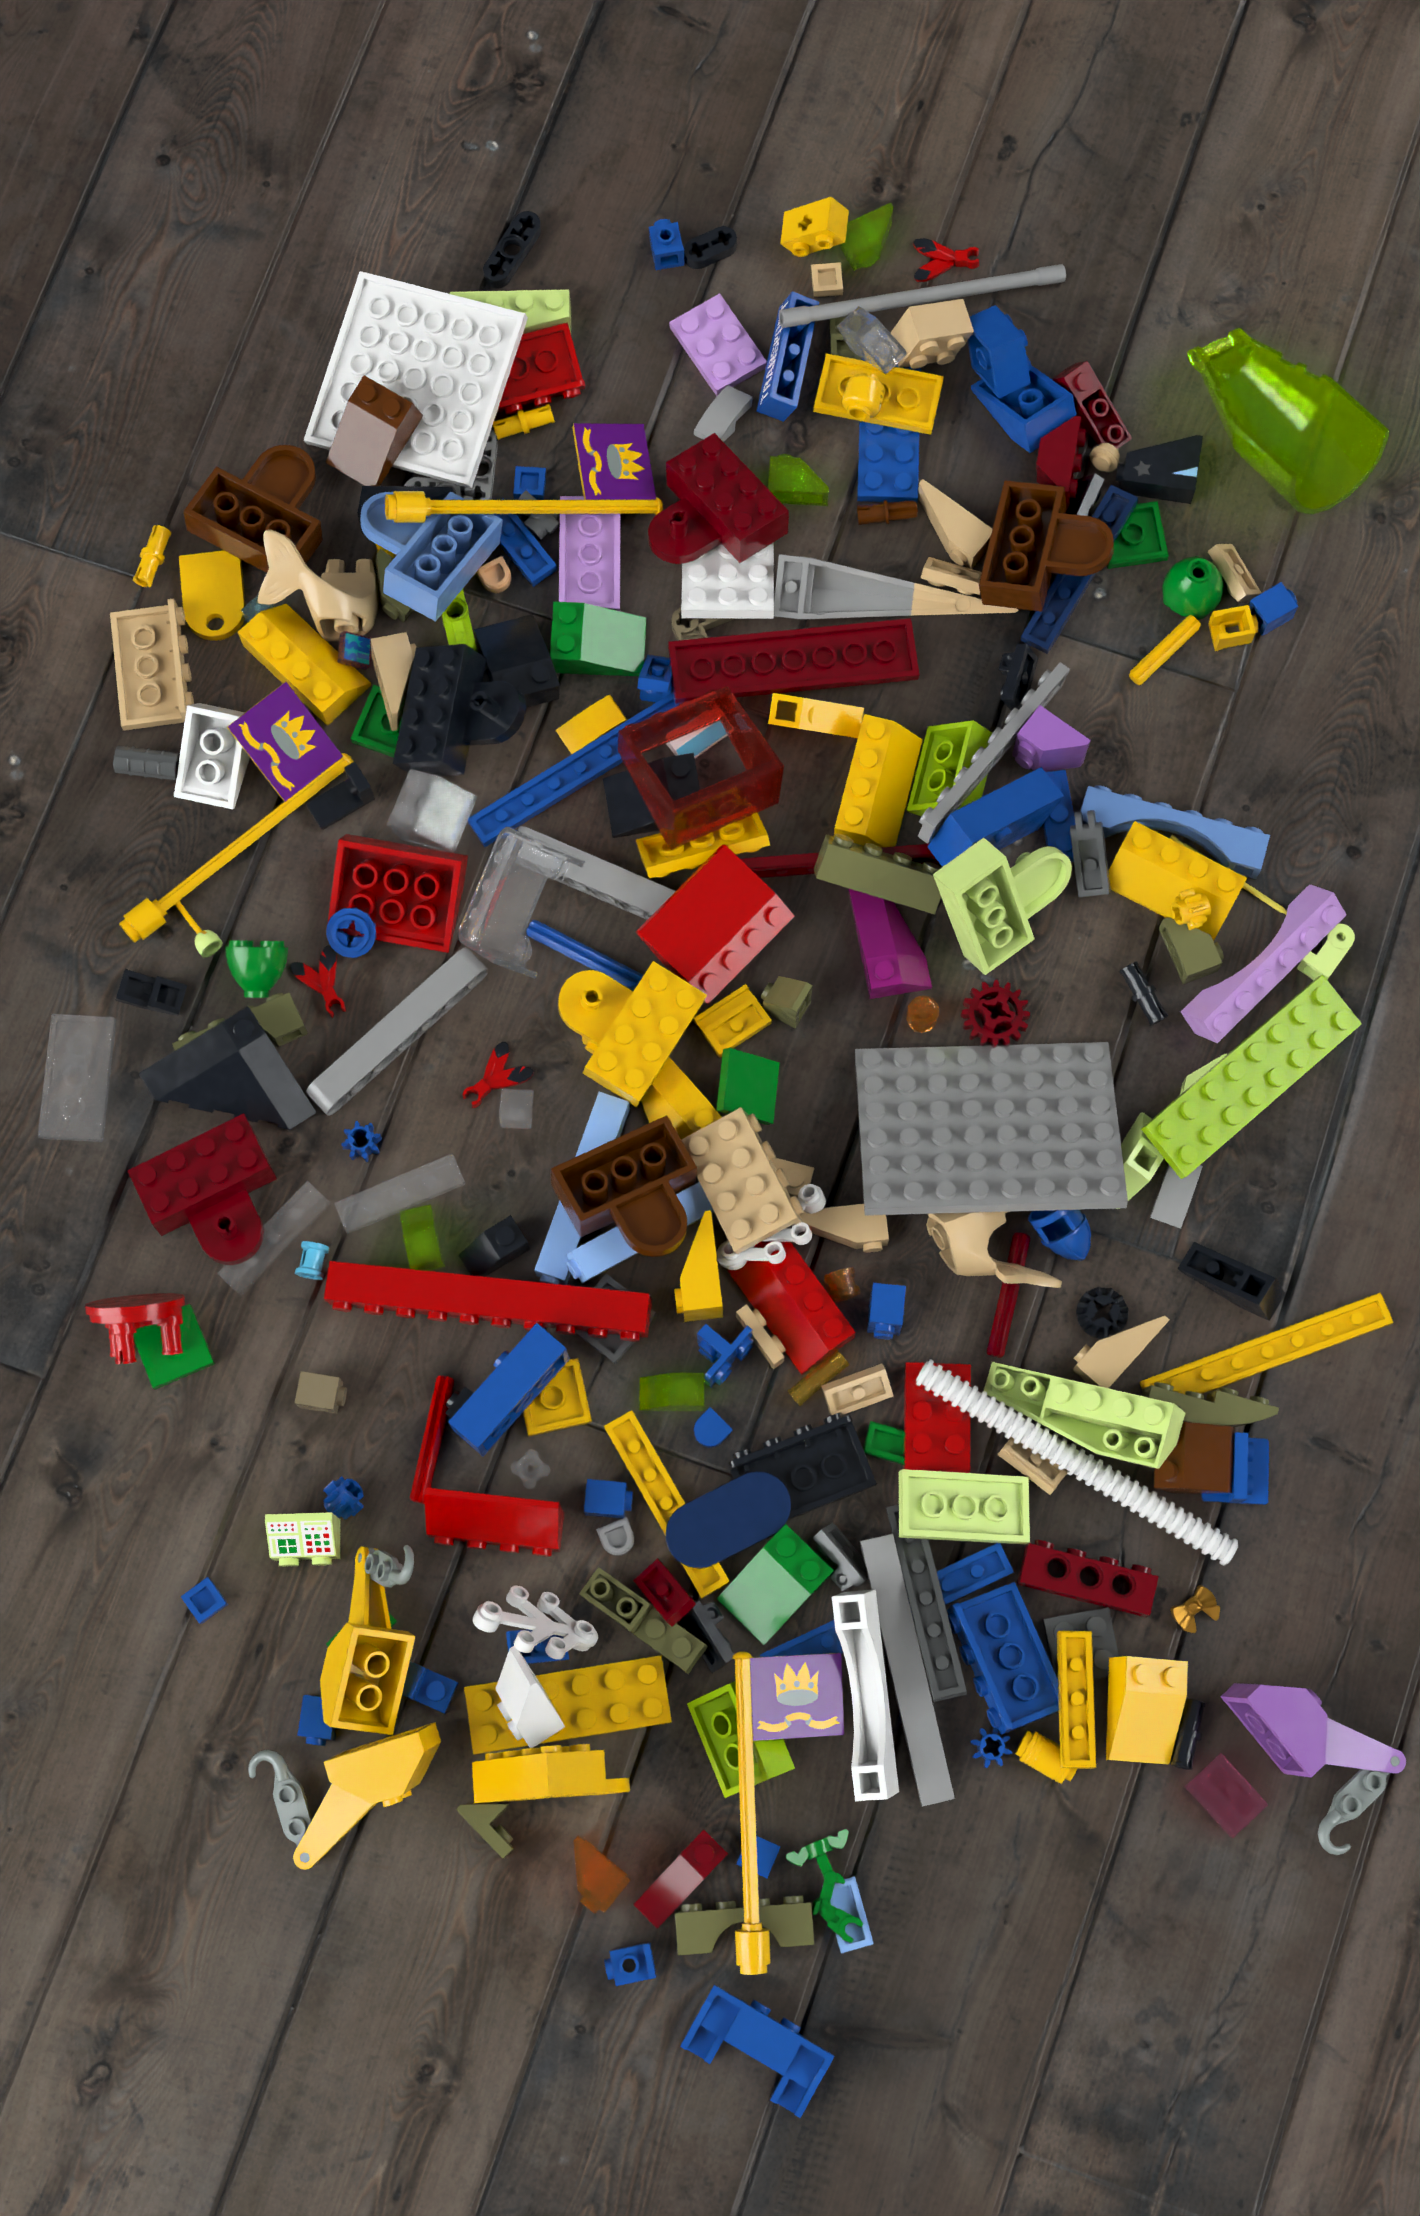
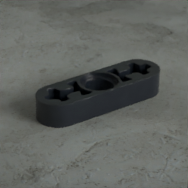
M531 211L519 213L493 250L483 267L485 281L490 287L499 289L508 285L541 234V224L537 214ZM529 223H532L533 229L528 227L523 233L522 225L528 226ZM510 244L518 245L521 248L520 252L516 255H508L504 252V249ZM502 266L503 275L497 274L495 277L492 276V271L497 272Z

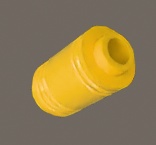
M1027 1730L1015 1752L1020 1757L1019 1761L1024 1762L1060 1784L1065 1779L1071 1781L1077 1771V1768H1061L1060 1744L1042 1736L1037 1731L1032 1733Z

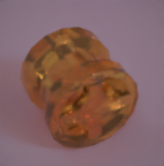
M929 996L914 998L908 1006L906 1016L910 1028L921 1033L933 1029L939 1016L938 1004Z
M854 1268L833 1271L823 1277L825 1283L830 1287L831 1292L829 1296L834 1302L847 1300L861 1294L860 1287L855 1284L854 1277L856 1272Z

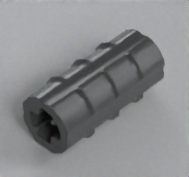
M118 745L114 754L113 768L115 773L176 781L180 753Z

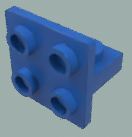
M707 1324L697 1333L698 1346L700 1347L698 1351L707 1360L714 1363L705 1374V1384L710 1388L715 1383L720 1386L731 1374V1364L735 1359L738 1358L742 1361L753 1348V1345H751L753 1343V1329L748 1325L732 1344H729Z
M1235 1432L1232 1493H1201L1202 1501L1266 1505L1268 1503L1269 1440L1248 1438V1433Z

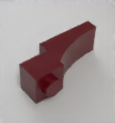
M703 1829L633 1905L658 1929L728 1853Z

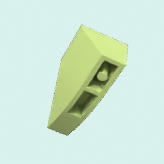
M995 1362L991 1363L984 1391L987 1392L989 1397H996L997 1401L1004 1402L1006 1406L1013 1407L1015 1411L1023 1413V1415L1030 1417L1032 1420L1095 1454L1156 1469L1161 1467L1177 1445L1185 1412L1174 1403Z

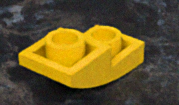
M607 695L574 716L555 731L570 753L573 754L624 723L627 719L611 695Z

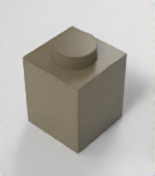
M301 1371L295 1404L303 1409L337 1414L339 1406H344L347 1387H343V1381L339 1377Z

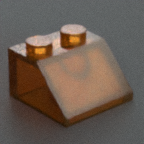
M578 1835L573 1842L577 1889L583 1895L579 1901L594 1914L599 1910L606 1913L633 1879L582 1835Z

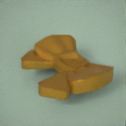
M1199 1585L1194 1596L1185 1601L1183 1605L1172 1606L1171 1614L1184 1631L1196 1633L1194 1615L1202 1610L1213 1620L1217 1621L1219 1619L1220 1607L1217 1605L1213 1593L1203 1585Z

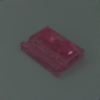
M1219 1753L1184 1786L1230 1838H1234L1239 1831L1245 1828L1268 1806L1267 1802L1222 1753Z

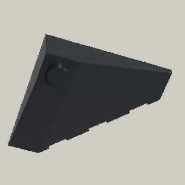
M248 1005L138 1073L156 1101L168 1103L171 1100L189 1104L188 1108L211 1113L214 1110L234 1114L233 1118L244 1113L248 1121L258 1123V1120L278 1124L277 1127L288 1130L317 1113Z

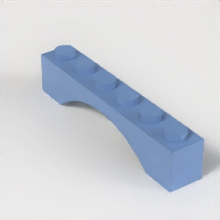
M1100 785L1087 787L1080 810L1083 815L1084 824L1088 823L1087 811H1095L1096 822H1102L1104 838L1129 831L1134 821L1150 829L1173 832L1186 837L1202 846L1221 865L1253 879L1257 878L1262 869L1270 835L1264 834L1261 829L1256 827H1238L1226 819L1217 818L1213 820L1202 817L1201 813L1193 810L1179 811L1172 809L1171 805L1164 802H1146L1137 795L1113 793L1111 789Z

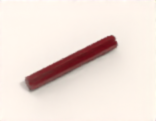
M1018 1232L1013 1235L1007 1263L1025 1266L1031 1239L1029 1235ZM1002 1281L986 1351L992 1357L1002 1358L1005 1354L1020 1283L1007 1284Z

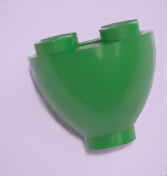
M1195 556L1180 560L1170 568L1164 578L1162 586L1163 603L1180 616L1187 617L1193 615L1196 619H1204L1221 602L1224 586L1220 571L1214 563L1206 558Z
M229 940V947H225L228 967L237 984L244 990V997L268 998L269 991L278 982L286 966L288 947H284V941H260V947H253V941Z

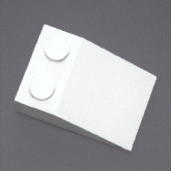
M202 703L187 705L174 797L235 809L250 757L228 730L227 726L245 712Z

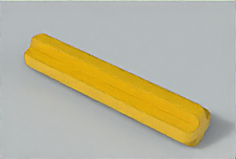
M1193 615L1187 616L1130 671L1129 678L1136 685H1142L1199 630L1201 626L1199 620Z

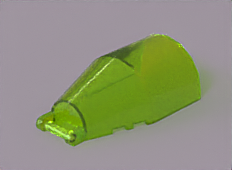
M1241 328L1230 331L1228 336L1204 347L1196 346L1188 350V360L1202 374L1203 381L1234 450L1297 512L1315 514L1331 509L1348 498L1366 481L1380 461L1389 438L1390 430L1331 377L1325 374L1318 377L1306 371L1307 365L1301 362L1294 365L1282 359L1283 353L1251 338Z

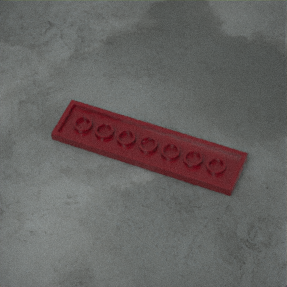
M911 618L668 641L675 704L918 680L920 676Z

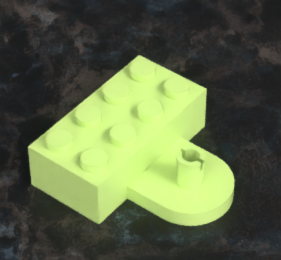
M982 838L935 872L933 876L963 956L984 975H987L1032 942L1035 938L1028 919L1062 893L1069 882L1072 865L1070 859L1056 847L1047 846L1039 848L1031 854L1029 852L1022 853L1017 858L1015 865L1010 868L1006 856L985 838Z

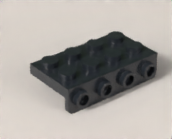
M841 1412L823 1419L825 1424L814 1429L809 1424L794 1430V1436L782 1441L781 1436L765 1441L762 1443L764 1448L753 1453L750 1448L733 1454V1460L728 1462L733 1480L751 1472H765L777 1477L785 1485L790 1495L791 1511L788 1520L877 1485L853 1426L851 1415L843 1417Z

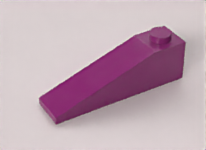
M848 888L869 998L875 999L932 989L926 957L894 902Z

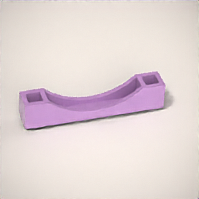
M1309 884L1288 905L1287 914L1280 930L1258 957L1233 976L1202 990L1181 1011L1195 1034L1218 1043L1347 915L1334 892Z

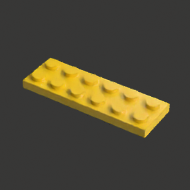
M662 1655L536 1675L565 1725V1728L540 1744L672 1723ZM498 1682L464 1687L473 1755L528 1746L524 1738L519 1741L516 1740L507 1725L510 1721H506L497 1706L498 1703L502 1702L496 1691Z

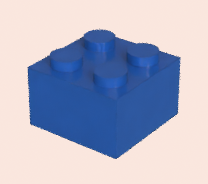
M996 305L970 316L969 318L974 330L967 340L971 366L998 398H1001L1031 384L1029 371L1032 369V366L1026 355L1025 347L1028 346V341L1022 329L1018 330L1013 325L1011 317L1008 314L1004 315Z

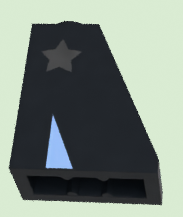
M1195 435L1127 452L1124 464L1118 463L1115 481L1121 482V490L1134 496L1191 504L1196 490L1203 436Z

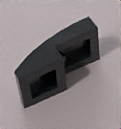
M125 969L115 1001L178 1016L187 985L157 976L154 978Z

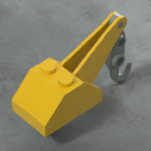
M409 1545L403 1547L405 1551L404 1566L398 1562L396 1557L377 1548L361 1546L356 1553L349 1621L328 1646L320 1678L323 1721L330 1727L393 1735L415 1635L409 1631L391 1629L384 1587L392 1588L396 1584L404 1585L411 1578L414 1569V1553Z
M434 1722L342 1751L324 1761L328 1779L332 1785L313 1819L303 1786L290 1772L284 1758L280 1754L271 1750L259 1751L250 1760L248 1772L249 1777L254 1778L256 1776V1767L261 1761H268L273 1765L275 1771L273 1798L283 1832L289 1840L297 1845L293 1855L294 1863L300 1869L306 1870L316 1865L377 1803L382 1802L383 1807H387L403 1801V1798L411 1796V1789L421 1783L441 1743V1739Z

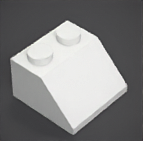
M515 1646L511 1647L496 1686V1691L502 1700L497 1706L506 1721H510L507 1725L516 1740L519 1741L524 1738L528 1746L534 1748L565 1728V1725L520 1651Z

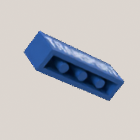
M792 291L779 306L756 412L784 422L797 408L815 321L805 325L782 328L779 322V310L800 306L819 305V301Z

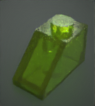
M891 203L847 223L846 241L839 244L853 270L861 267H870L880 259L892 224L894 207Z
M781 454L777 457L770 456L768 489L782 504L828 506L829 487L801 458H795L788 454Z
M429 1204L400 1211L403 1239L410 1268L428 1271L445 1267L432 1205Z
M666 1373L641 1377L639 1410L705 1411L704 1373Z

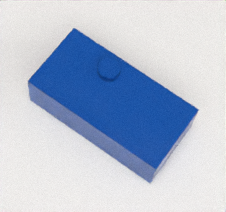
M1040 767L950 813L928 845V849L942 867L982 838H985L995 848L1000 850L1040 829L1064 795L1043 768Z
M536 1323L510 1353L504 1351L497 1358L493 1365L496 1369L448 1421L453 1431L484 1457L570 1360L567 1348Z

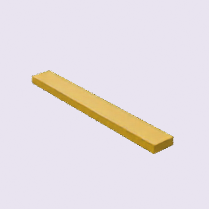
M1380 1292L1142 1380L1139 1383L1142 1390L1151 1385L1154 1386L1155 1382H1160L1173 1386V1391L1185 1394L1186 1391L1204 1394L1391 1325L1393 1319Z

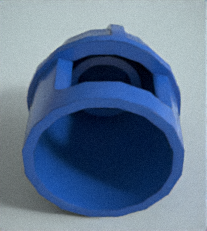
M1080 1210L1032 1211L1028 1220L1041 1238L1043 1246L1048 1247L1053 1253L1067 1259L1082 1261L1086 1258L1091 1246V1229L1085 1214H1082Z

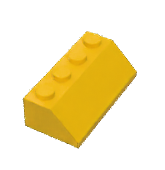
M287 603L260 611L238 631L243 647L281 683L287 682L298 698L327 726L371 686L369 680L323 639Z
M864 714L834 828V837L835 834H842L853 839V843L863 846L865 843L875 844L879 847L896 846L923 739L895 721Z
M1136 821L1132 824L1109 869L1110 888L1112 891L1165 918L1170 917L1174 919L1171 905L1173 902H1176L1175 897L1179 896V892L1193 888L1195 894H1205L1210 902L1211 914L1206 917L1207 921L1203 922V926L1196 929L1210 934L1213 942L1247 877Z

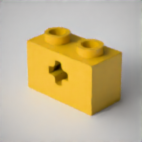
M828 197L785 211L780 244L795 256L805 257L811 253L830 249L833 246L845 243L849 210L833 197Z

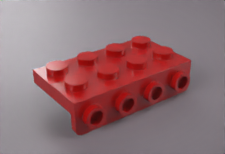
M568 322L522 334L497 412L505 410L506 415L523 410V405L534 403L535 407L552 403L551 398L563 395L564 399H570L581 395L580 390L585 389L586 385L582 378Z

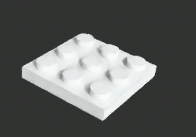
M774 542L741 563L720 544L698 559L682 564V618L774 619Z

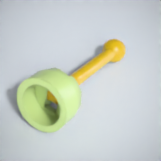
M180 901L174 904L196 932L195 946L201 956L209 957L215 954L223 944L218 935L211 930L202 931Z

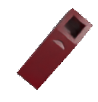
M1088 361L1072 364L1052 378L1053 381L1073 394L1076 416H1081L1082 427L1086 429L1098 445L1109 443L1118 449L1132 439Z

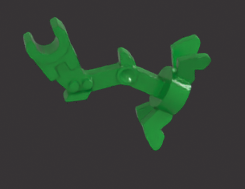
M844 1829L838 1832L837 1837L828 1836L802 1847L798 1854L794 1851L786 1854V1860L802 1867L807 1859L816 1858L824 1877V1884L820 1898L813 1902L812 1913L813 1915L819 1913L828 1923L827 1926L844 1941L852 1943L854 1939L846 1934V1925L854 1923L862 1927L863 1923L859 1918L831 1905L830 1901L835 1882L844 1884L845 1880L843 1876L833 1871L826 1853L834 1850L833 1848H844L849 1831Z

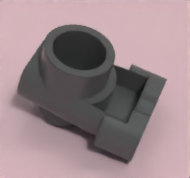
M526 490L517 500L537 499ZM524 514L529 517L524 522V525L540 541L546 534L551 536L560 524L556 520L559 517L558 514Z

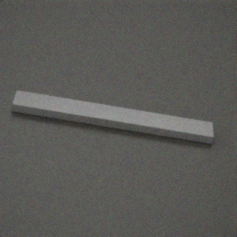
M893 1534L862 1540L860 1545L871 1590L876 1589L881 1636L920 1804L923 1807L955 1799Z

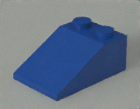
M1034 366L1029 371L1031 384L1001 398H998L982 379L971 385L972 392L1008 436L1029 453L1039 448L1040 439L1076 416L1073 394Z

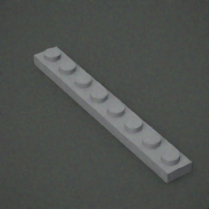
M1060 662L1053 671L1049 669L1045 671L1038 682L1039 687L1035 691L1031 688L1021 702L1023 706L1019 710L1014 708L1004 722L1006 726L1003 729L999 727L995 729L988 740V747L986 749L980 747L971 760L973 764L969 769L964 766L954 779L956 784L951 789L947 786L939 795L936 801L938 805L934 809L929 807L919 820V823L922 824L918 834L920 839L927 844L931 841L949 814L961 806L1013 745L1018 732L1038 706L1045 707L1060 690L1070 670L1067 666Z

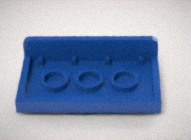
M1015 1582L960 1604L955 1603L948 1608L947 1612L951 1631L953 1634L958 1635L962 1645L960 1646L961 1657L967 1666L971 1665L975 1678H973L975 1689L980 1697L984 1696L989 1707L987 1709L988 1719L994 1729L998 1728L1000 1735L1059 1712L1058 1678Z

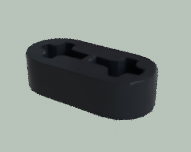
M721 226L692 238L684 246L685 263L692 269H702L731 256L737 248L735 231L729 227ZM723 238L724 241H729V245L724 246L723 243H719V239ZM697 250L698 253H702V257L698 258L696 254L692 255V251Z

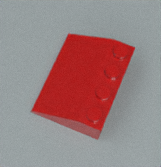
M346 834L338 839L328 922L337 911L343 908L357 907L359 910L369 913V917L376 924V940L449 953L464 887L468 855ZM355 920L349 928L339 929L351 936L364 935L355 930Z
M722 844L636 933L670 972L707 994L704 1003L709 1004L795 916L764 881L725 844Z
M425 1487L426 1535L434 1538V1544L453 1546L454 1541L467 1542V1548L486 1550L487 1544L499 1545V1551L508 1553H519V1548L533 1549L532 1555L552 1557V1551L560 1552L565 1513L559 1502Z

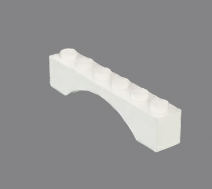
M876 1589L843 1592L832 1596L835 1630L845 1656L852 1694L854 1739L851 1769L855 1801L889 1799L899 1792Z

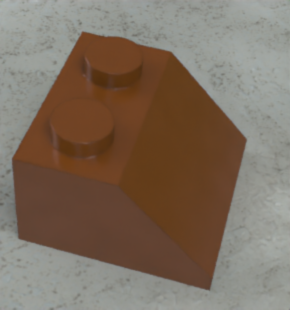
M1183 1422L1177 1445L1159 1469L1155 1468L1154 1489L1173 1494L1232 1493L1234 1427Z

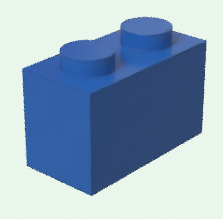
M873 1283L870 1294L867 1333H874V1338L885 1340L893 1339V1335L899 1336L903 1325L906 1286Z

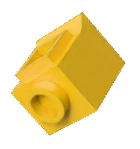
M1249 605L1213 611L1208 622L1215 651L1252 643L1255 634L1258 633L1256 615H1251ZM1237 625L1239 627V632L1228 633L1225 629L1226 627Z

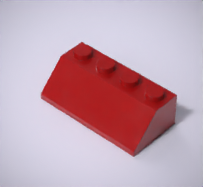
M761 1241L754 1248H765L770 1242ZM780 1242L786 1252V1257L781 1263L772 1264L769 1261H747L742 1268L738 1270L728 1269L727 1271L753 1308L761 1313L767 1323V1328L772 1335L778 1337L786 1350L785 1353L799 1373L803 1375L855 1338L856 1332L791 1242ZM779 1250L772 1252L771 1255L777 1254Z

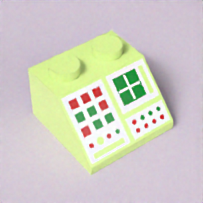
M332 1512L265 1514L269 1556L272 1560L279 1561V1566H299V1560H312V1565H332V1559H340V1519Z

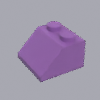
M1039 705L1018 732L1012 756L1025 769L1031 768L1036 770L1042 767L1047 772L1077 768L1084 763L1091 740Z

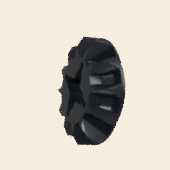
M1096 1287L1081 1297L1077 1305L1076 1316L1080 1327L1087 1334L1095 1338L1104 1339L1122 1331L1128 1321V1307L1123 1296L1119 1295L1112 1288ZM1096 1304H1099L1102 1308L1106 1305H1113L1108 1313L1110 1321L1104 1317L1097 1318L1095 1321L1092 1320L1098 1311L1095 1307Z

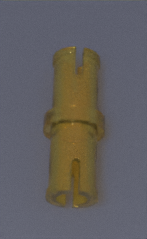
M836 1349L833 1354L816 1368L812 1366L808 1369L809 1374L791 1389H788L787 1392L801 1407L805 1401L822 1388V1385L827 1384L846 1367H849L850 1364Z

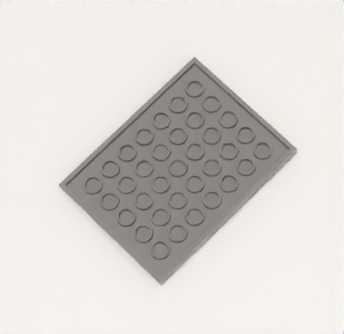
M1108 1042L1009 1045L1008 1047L997 1045L994 1048L992 1045L855 1049L865 1215L1127 1208L1128 1198Z

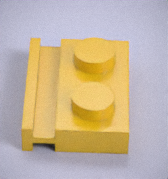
M746 984L694 1017L695 1024L700 1028L702 1034L719 1058L722 1057L723 1049H734L772 1024L771 1018L756 997L750 992Z

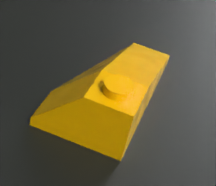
M670 1057L641 1100L649 1123L667 1115L681 1140L722 1118L708 1099Z

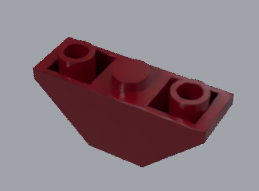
M1081 416L1072 417L1040 439L1036 463L1037 482L1039 484L1065 487L1067 510H1069L1070 499L1077 496L1078 479H1074L1075 472L1080 473L1082 454H1078L1079 447H1085L1086 429H1081Z

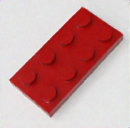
M906 1362L904 1371L905 1437L903 1469L970 1473V1413L968 1411L961 1412V1407L951 1406L952 1402L949 1400L944 1402L941 1395L938 1397L934 1396V1391L932 1390L927 1392L924 1385L917 1386L916 1378L925 1363ZM933 1363L936 1367L938 1365L943 1366L942 1370L945 1372L950 1370L953 1377L956 1375L960 1376V1381L964 1382L967 1380L971 1387V1364Z

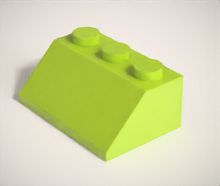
M974 720L928 726L907 812L922 816L929 807L934 809L938 805L936 801L942 791L947 786L951 789L956 784L954 779L964 766L969 769L973 764L971 760L980 747L984 749L988 747V740L992 732ZM987 775L958 809L982 797Z
M734 1681L687 1703L724 1798L739 1793L736 1683ZM783 1739L753 1741L754 1786L795 1769Z

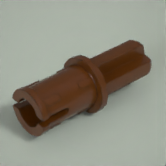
M884 500V503L857 505L859 525L875 522H886V524H889L890 520L916 518L918 515L917 503L914 500L887 503V500Z

